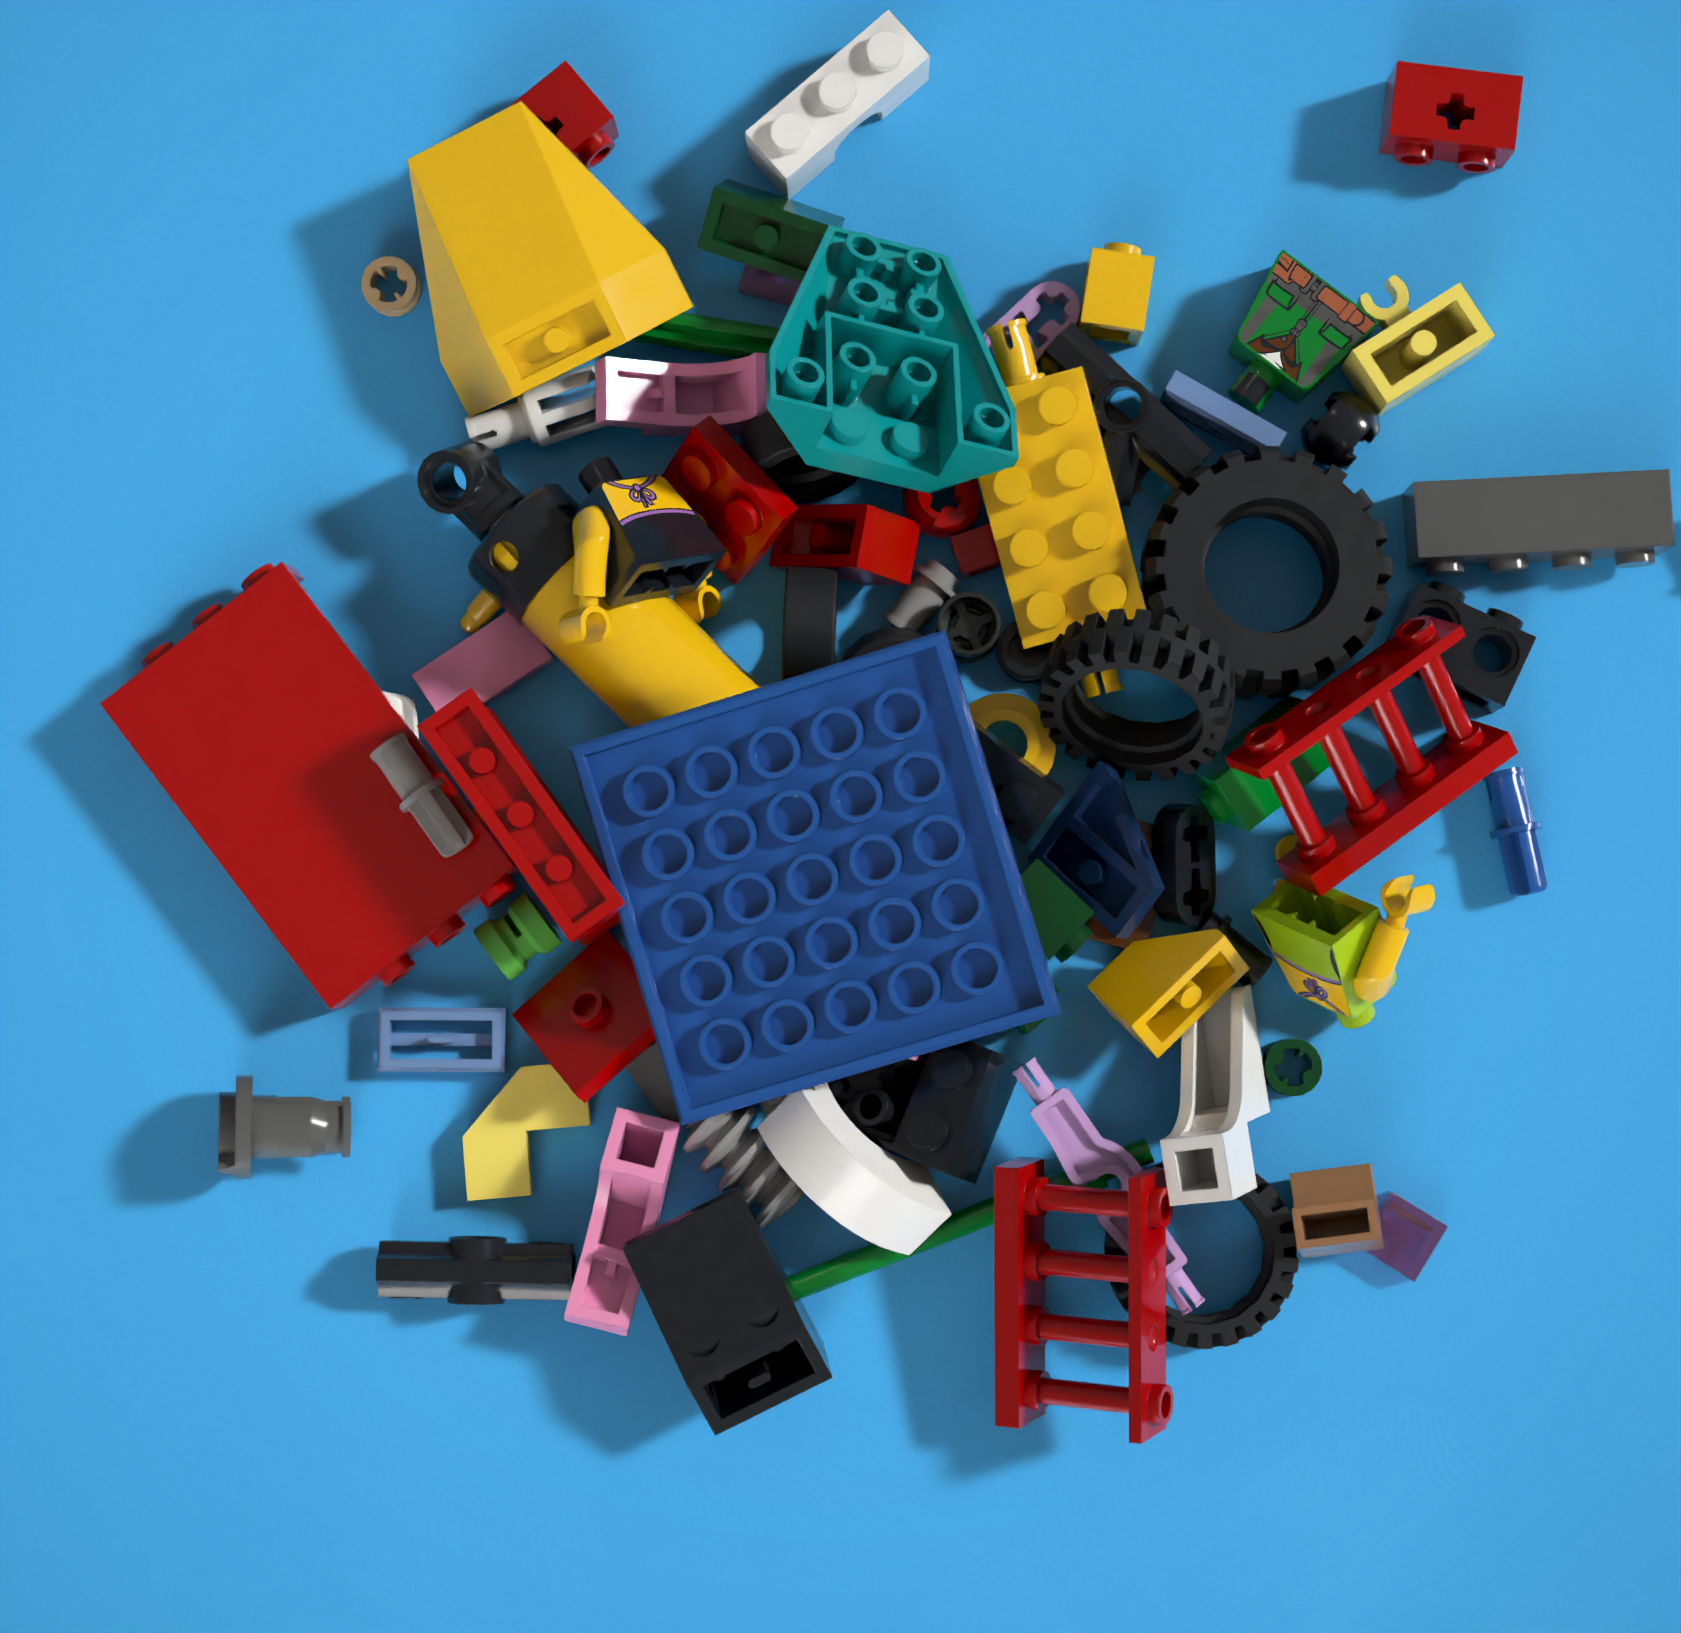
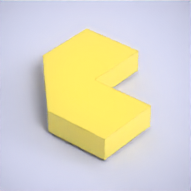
M551 1064L520 1067L462 1136L467 1201L533 1195L529 1131L592 1125L590 1099L586 1103L581 1101Z

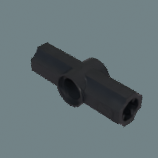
M452 1236L449 1237V1241L381 1240L379 1241V1250L376 1258L378 1297L447 1298V1303L465 1305L503 1304L505 1299L568 1300L576 1274L575 1244L532 1241L530 1243L507 1242L506 1237Z

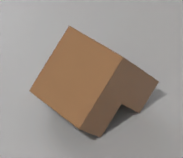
M1371 1163L1289 1173L1294 1208L1291 1209L1296 1245L1303 1258L1384 1249Z

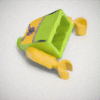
M1288 835L1276 844V860L1295 848L1298 840L1296 835ZM1413 874L1389 880L1383 885L1380 893L1382 906L1388 913L1386 919H1383L1379 908L1334 888L1319 897L1289 883L1283 876V879L1276 878L1274 891L1255 906L1251 913L1287 982L1296 994L1334 1011L1341 1026L1353 1029L1366 1025L1374 1018L1376 1011L1373 1003L1383 998L1390 988L1394 986L1397 979L1396 964L1409 934V930L1404 927L1408 915L1428 911L1435 901V891L1430 884L1416 886L1411 889L1414 881Z

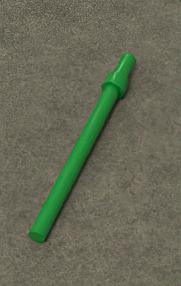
M1145 1138L1123 1146L1141 1167L1154 1163ZM1065 1170L1046 1176L1050 1184L1074 1186ZM1104 1174L1097 1180L1088 1182L1084 1187L1105 1189L1109 1187L1107 1180L1117 1176ZM994 1197L951 1213L952 1215L910 1255L891 1251L876 1244H870L792 1274L788 1278L797 1295L802 1299L994 1224Z

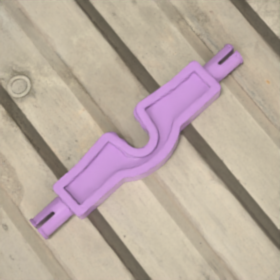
M1035 1057L1025 1064L1038 1081L1039 1086L1034 1085L1022 1066L1012 1072L1036 1104L1031 1109L1030 1114L1053 1147L1071 1183L1074 1186L1084 1187L1088 1182H1093L1104 1174H1113L1120 1180V1190L1128 1191V1177L1142 1172L1143 1169L1123 1147L1109 1139L1102 1138L1069 1089L1062 1087L1057 1090ZM1096 1215L1098 1222L1128 1254V1217ZM1166 1229V1292L1180 1310V1314L1184 1316L1191 1312L1192 1308L1178 1290L1179 1287L1184 1289L1196 1308L1205 1301V1298L1200 1295L1182 1269V1266L1187 1263V1257Z

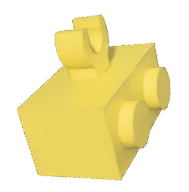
M1396 275L1388 278L1384 284L1386 291L1392 297L1393 304L1391 307L1380 308L1376 306L1367 292L1362 294L1357 300L1356 304L1379 321L1377 326H1380L1383 331L1353 349L1340 368L1357 394L1370 403L1377 412L1378 417L1480 354L1494 338L1495 334L1461 283L1456 284L1412 313L1407 307L1409 301L1408 289L1405 283Z

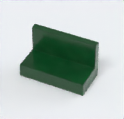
M727 178L714 187L697 248L801 283L828 226L832 225L842 228L845 218Z

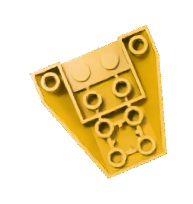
M522 101L407 159L440 362L468 416L473 417L515 398L694 307L666 249Z

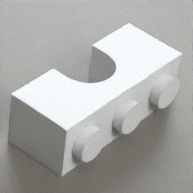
M887 10L745 131L748 156L787 199H790L835 161L837 148L860 123L875 113L883 120L929 80L930 55L897 18Z

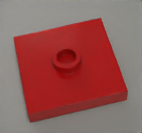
M609 931L594 940L512 1014L572 1092L584 1103L656 1040L631 956Z

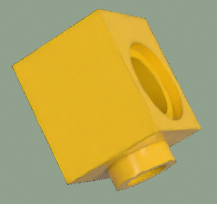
M1106 243L1104 249L1092 247L1087 263L1078 327L1091 339L1139 345L1144 332L1155 257L1141 255L1139 247L1127 243Z

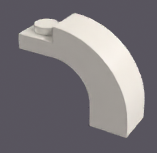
M827 1083L760 1102L767 1117L757 1126V1129L776 1160L811 1200L829 1216L856 1235L885 1249L910 1255L952 1215L927 1166L895 1156L867 1138L845 1115Z

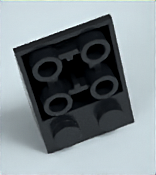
M966 1041L919 1055L917 1060L905 1059L834 1080L827 1084L845 1115L872 1142L938 1171L976 1184L1018 1080L1012 1072L1021 1066L1023 1067L1024 1064L986 1047Z
M739 1186L622 1244L626 1258L682 1377L715 1436L833 1378L824 1343Z

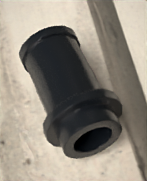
M1212 911L1208 919L1200 924L1194 932L1218 929L1222 932L1250 968L1238 982L1242 986L1251 985L1252 988L1269 969L1273 959L1269 955L1266 956L1230 925L1233 919L1228 914L1222 918L1215 911Z

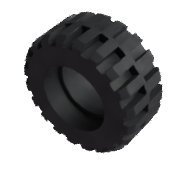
M1258 446L1254 454L1243 455L1240 449L1221 455L1217 463L1209 467L1205 464L1201 465L1190 473L1185 482L1178 489H1174L1165 501L1148 533L1146 546L1141 554L1139 572H1142L1141 587L1146 606L1151 611L1152 622L1160 623L1163 615L1167 614L1178 618L1177 630L1181 631L1188 624H1191L1201 630L1200 642L1212 638L1220 646L1219 656L1227 655L1231 662V673H1235L1236 680L1235 697L1251 699L1254 695H1268L1269 699L1289 696L1294 691L1303 688L1308 690L1322 683L1347 664L1366 645L1375 632L1373 627L1377 619L1385 612L1390 596L1385 593V585L1392 578V557L1384 556L1382 547L1389 538L1383 520L1373 522L1367 511L1374 503L1362 488L1354 494L1343 483V480L1348 475L1334 464L1326 471L1312 464L1315 457L1314 454L1296 449L1291 457L1279 455L1278 446ZM1261 517L1282 522L1299 532L1315 551L1320 562L1323 577L1321 594L1311 613L1295 626L1272 633L1258 632L1245 628L1228 618L1210 596L1204 577L1207 552L1216 536L1238 520Z

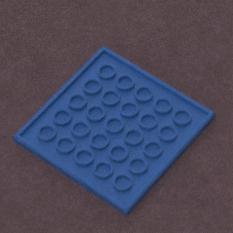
M945 630L568 747L606 875L626 903L617 912L681 1125L1062 1013Z

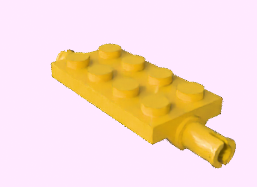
M1025 318L1007 321L1013 343V348L1011 349L1004 326L1001 323L986 329L997 369L1016 409L1019 458L1013 467L978 477L1023 649H1028L1054 642L1060 633L1065 634L1067 626L1074 621H1078L1083 625L1087 615L1099 612L1103 619L1107 621L1111 609H1124L1127 619H1134L1136 610H1147L1084 369L1080 366L1048 376L1045 373H1038L1026 329L1027 322ZM1117 668L1100 671L1106 693L1124 689L1123 683L1120 682ZM1096 672L1080 679L1085 697L1091 698L1102 694Z

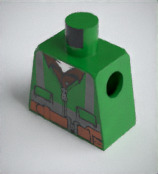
M1282 250L1277 256L1228 350L1231 357L1246 367L1229 388L1228 394L1241 407L1254 414L1259 413L1276 390L1291 402L1299 404L1344 363L1353 349L1366 342L1379 324V321L1286 251Z

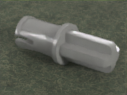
M400 733L385 741L370 754L372 761L377 763L403 801L399 806L400 810L403 813L411 812L440 855L446 858L450 857L470 844L474 838L473 832L442 790L446 784L441 777L435 779L409 744L404 733Z

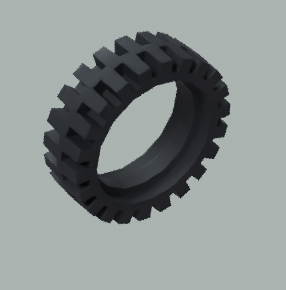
M1111 609L1107 621H1105L1099 612L1087 615L1083 625L1078 621H1074L1067 626L1064 635L1060 633L1055 639L1046 661L1038 698V710H1041L1040 720L1043 728H1050L1049 737L1056 746L1066 743L1065 754L1074 760L1084 754L1087 755L1086 767L1093 769L1098 761H1102L1112 765L1122 779H1124L1126 770L1135 771L1136 781H1150L1153 771H1157L1162 780L1175 779L1178 768L1185 775L1197 771L1199 762L1204 765L1210 763L1214 759L1216 751L1220 752L1225 743L1233 713L1236 686L1235 673H1231V662L1227 655L1219 656L1220 646L1212 638L1200 642L1201 630L1195 626L1188 624L1183 630H1177L1178 618L1164 614L1160 623L1151 621L1150 610L1137 609L1134 619H1127L1124 609ZM1115 668L1145 671L1173 682L1192 697L1198 709L1181 719L1165 722L1132 721L1101 709L1084 696L1076 682L1090 673Z
M1161 1162L1152 1167L1164 1168L1163 1162ZM1255 1173L1257 1188L1236 1199L1242 1202L1256 1220L1263 1242L1262 1264L1258 1277L1249 1293L1229 1309L1208 1315L1187 1313L1182 1316L1179 1311L1166 1305L1167 1342L1196 1349H1212L1213 1347H1227L1237 1344L1239 1340L1252 1337L1261 1331V1327L1269 1320L1272 1321L1281 1311L1280 1306L1285 1298H1289L1294 1286L1292 1284L1294 1273H1297L1299 1263L1295 1231L1291 1221L1292 1217L1287 1206L1280 1199L1279 1194L1257 1173ZM1106 1231L1104 1254L1128 1256ZM1109 1281L1115 1296L1128 1313V1283Z

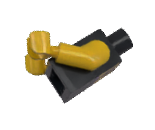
M600 457L587 464L580 471L578 480L588 493V496L569 521V529L574 545L572 594L579 595L578 609L567 611L561 616L558 631L562 641L570 645L582 642L584 639L585 644L588 645L600 642L608 636L612 624L607 612L598 606L599 597H603L608 607L674 595L673 601L696 623H700L703 619L714 617L722 606V599L714 587L707 585L706 579L712 576V569L724 556L727 549L710 530L704 517L691 508L667 478L659 474L623 478L609 457Z

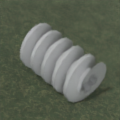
M754 1105L689 1123L684 1129L689 1128L691 1132L683 1146V1150L689 1154L706 1147L708 1152L700 1169L703 1173H707L724 1167L726 1170L717 1188L722 1193L741 1186L743 1189L742 1193L750 1208L756 1205L760 1208L756 1219L762 1229L770 1226L805 1194L782 1168L770 1149L765 1146L766 1143L757 1128L751 1130L748 1127L757 1109Z

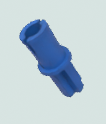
M1523 767L1491 772L1483 778L1495 825V831L1489 832L1491 839L1498 838L1509 892L1513 896L1538 893L1547 887L1535 831L1542 827L1541 822L1533 821L1523 776Z

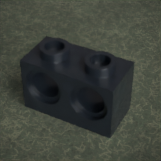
M1431 581L1429 586H1426L1419 582L1407 593L1385 642L1395 636L1394 633L1398 626L1421 614H1428L1435 618L1461 625L1466 636L1440 654L1459 698L1491 714L1501 709L1509 698L1536 637L1522 631L1524 623L1507 612L1488 608L1487 612L1484 613L1463 603L1466 596L1447 584ZM1486 641L1498 649L1501 655V665L1497 672L1485 671L1477 665L1473 656L1476 642ZM1416 671L1411 675L1412 677L1420 681H1423L1419 671Z

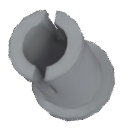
M932 558L925 567L920 564L917 565L914 569L918 573L916 578L889 611L882 615L892 627H906L920 632L947 598L950 599L956 595L954 590L961 582Z

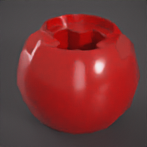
M975 478L950 486L955 489L953 501L958 506L955 509L946 505L942 508L941 512L934 511L931 508L932 496L930 493L904 488V511L908 519L921 524L920 532L935 538H950L951 536L963 533L978 519L983 505L982 491L978 479Z

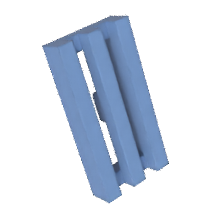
M1175 370L1160 399V402L1173 414L1235 449H1240L1246 455L1254 454L1258 446H1278L1279 448L1287 434L1286 431Z
M378 1007L377 1071L507 1072L506 1047L508 1046V1034H506V1021H508V1008ZM392 1020L492 1021V1034L392 1033ZM391 1046H492V1059H391Z

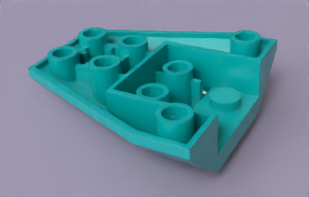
M829 225L765 358L766 408L805 464L925 493H931L1013 467L1019 458L1016 409L948 255L874 237L863 232H855Z

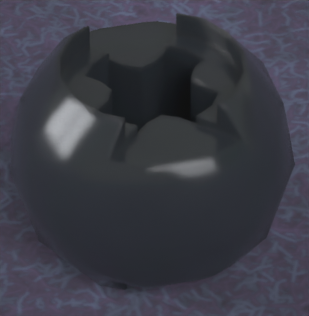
M1334 391L1324 403V406L1328 408L1327 413L1321 420L1318 419L1316 422L1310 418L1300 430L1304 450L1315 455L1313 462L1326 469L1334 464L1341 470H1347L1357 458L1353 454L1355 446L1364 440L1370 444L1380 432V424L1377 412L1366 399L1351 391Z

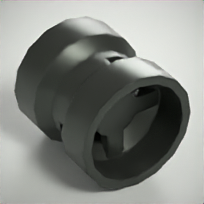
M974 592L956 594L945 602L939 612L936 632L942 630L947 632L956 662L967 664L978 662L991 653L997 643L1001 628L999 610L990 599Z

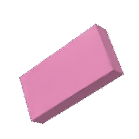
M505 612L413 673L412 677L437 712L470 687L475 691L483 704L487 705L554 659L545 645L524 624L519 625Z

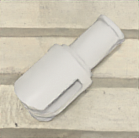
M593 364L559 375L517 396V403L474 417L464 418L469 437L473 438L474 442L483 443L492 450L531 438L532 443L538 442L540 447H544L605 427V425H596V411L549 426L550 424L595 409V387L578 389L540 401L541 399L587 385L595 380Z

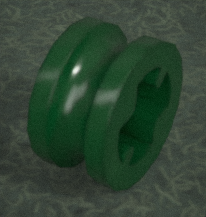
M1300 1039L1279 1040L1271 1044L1264 1052L1262 1058L1266 1085L1274 1092L1285 1096H1299L1311 1091L1319 1082L1322 1074V1060L1317 1050L1308 1042ZM1289 1048L1296 1050L1295 1058H1301L1304 1055L1308 1062V1069L1299 1073L1300 1083L1295 1086L1287 1085L1288 1077H1281L1279 1080L1275 1073V1065L1284 1062L1283 1051Z

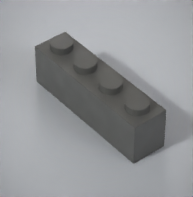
M1669 469L1413 482L1402 493L1407 568L1425 567L1427 577L1464 574V565L1489 564V573L1511 574L1527 571L1528 562L1552 561V569L1555 571H1572L1590 568L1592 566L1591 559L1615 558L1616 567L1619 568L1643 567L1655 564V556L1662 554L1675 545Z

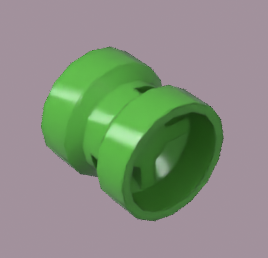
M526 892L509 903L508 912L498 920L487 919L473 930L485 951L510 981L527 970L528 960L536 954H548L563 943L550 922Z

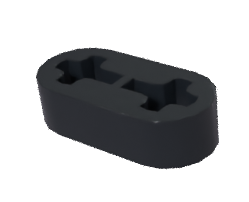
M1169 803L1162 807L1153 822L1152 857L1165 887L1154 903V908L1158 916L1165 922L1197 926L1208 919L1215 905L1216 858L1214 820L1204 806Z

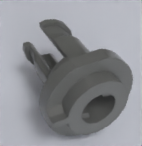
M236 1075V1092H219L218 1174L234 1175V1179H251V1159L314 1157L324 1153H342V1157H350V1097H342V1101H324L313 1097L252 1095L253 1075Z

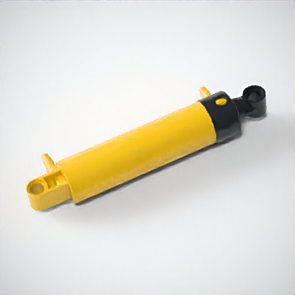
M474 441L460 443L431 453L423 460L417 476V485L421 497L435 511L444 514H454L481 542L468 563V571L470 577L482 590L467 607L466 614L460 620V625L464 631L470 634L477 632L502 607L519 625L524 624L629 728L761 687L669 596L608 607L603 597H599L598 606L607 612L612 624L608 636L600 642L588 645L585 644L584 639L579 643L565 644L559 635V621L564 613L578 609L579 595L572 594L574 545L569 529V521L580 505L560 485L555 483L544 484L525 497L502 475L499 459L492 449L483 443ZM455 465L460 467L465 475V490L455 480Z

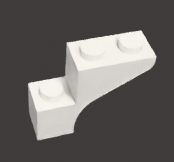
M1251 985L1231 987L1182 1035L1179 1113L1171 1133L1160 1140L1170 1206L1234 1200L1257 1188L1247 1122L1269 1113L1270 1107Z

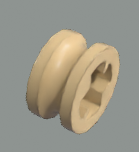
M382 256L373 260L365 268L361 278V291L365 300L378 313L388 317L401 316L410 312L417 305L421 296V282L417 273L403 259L395 256ZM397 271L400 281L407 285L406 291L402 297L395 292L394 295L397 300L385 302L384 294L376 289L375 286L380 277L388 281L386 273Z

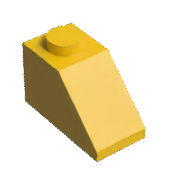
M1218 929L1133 941L1114 960L1109 962L1087 987L1113 1019L1158 1059L1250 968L1226 936Z

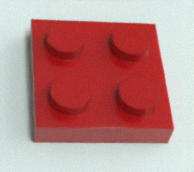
M711 415L692 428L661 475L667 478L693 510L704 517L710 530L727 549V552L716 564L715 568L733 586L752 572L798 510L797 506Z

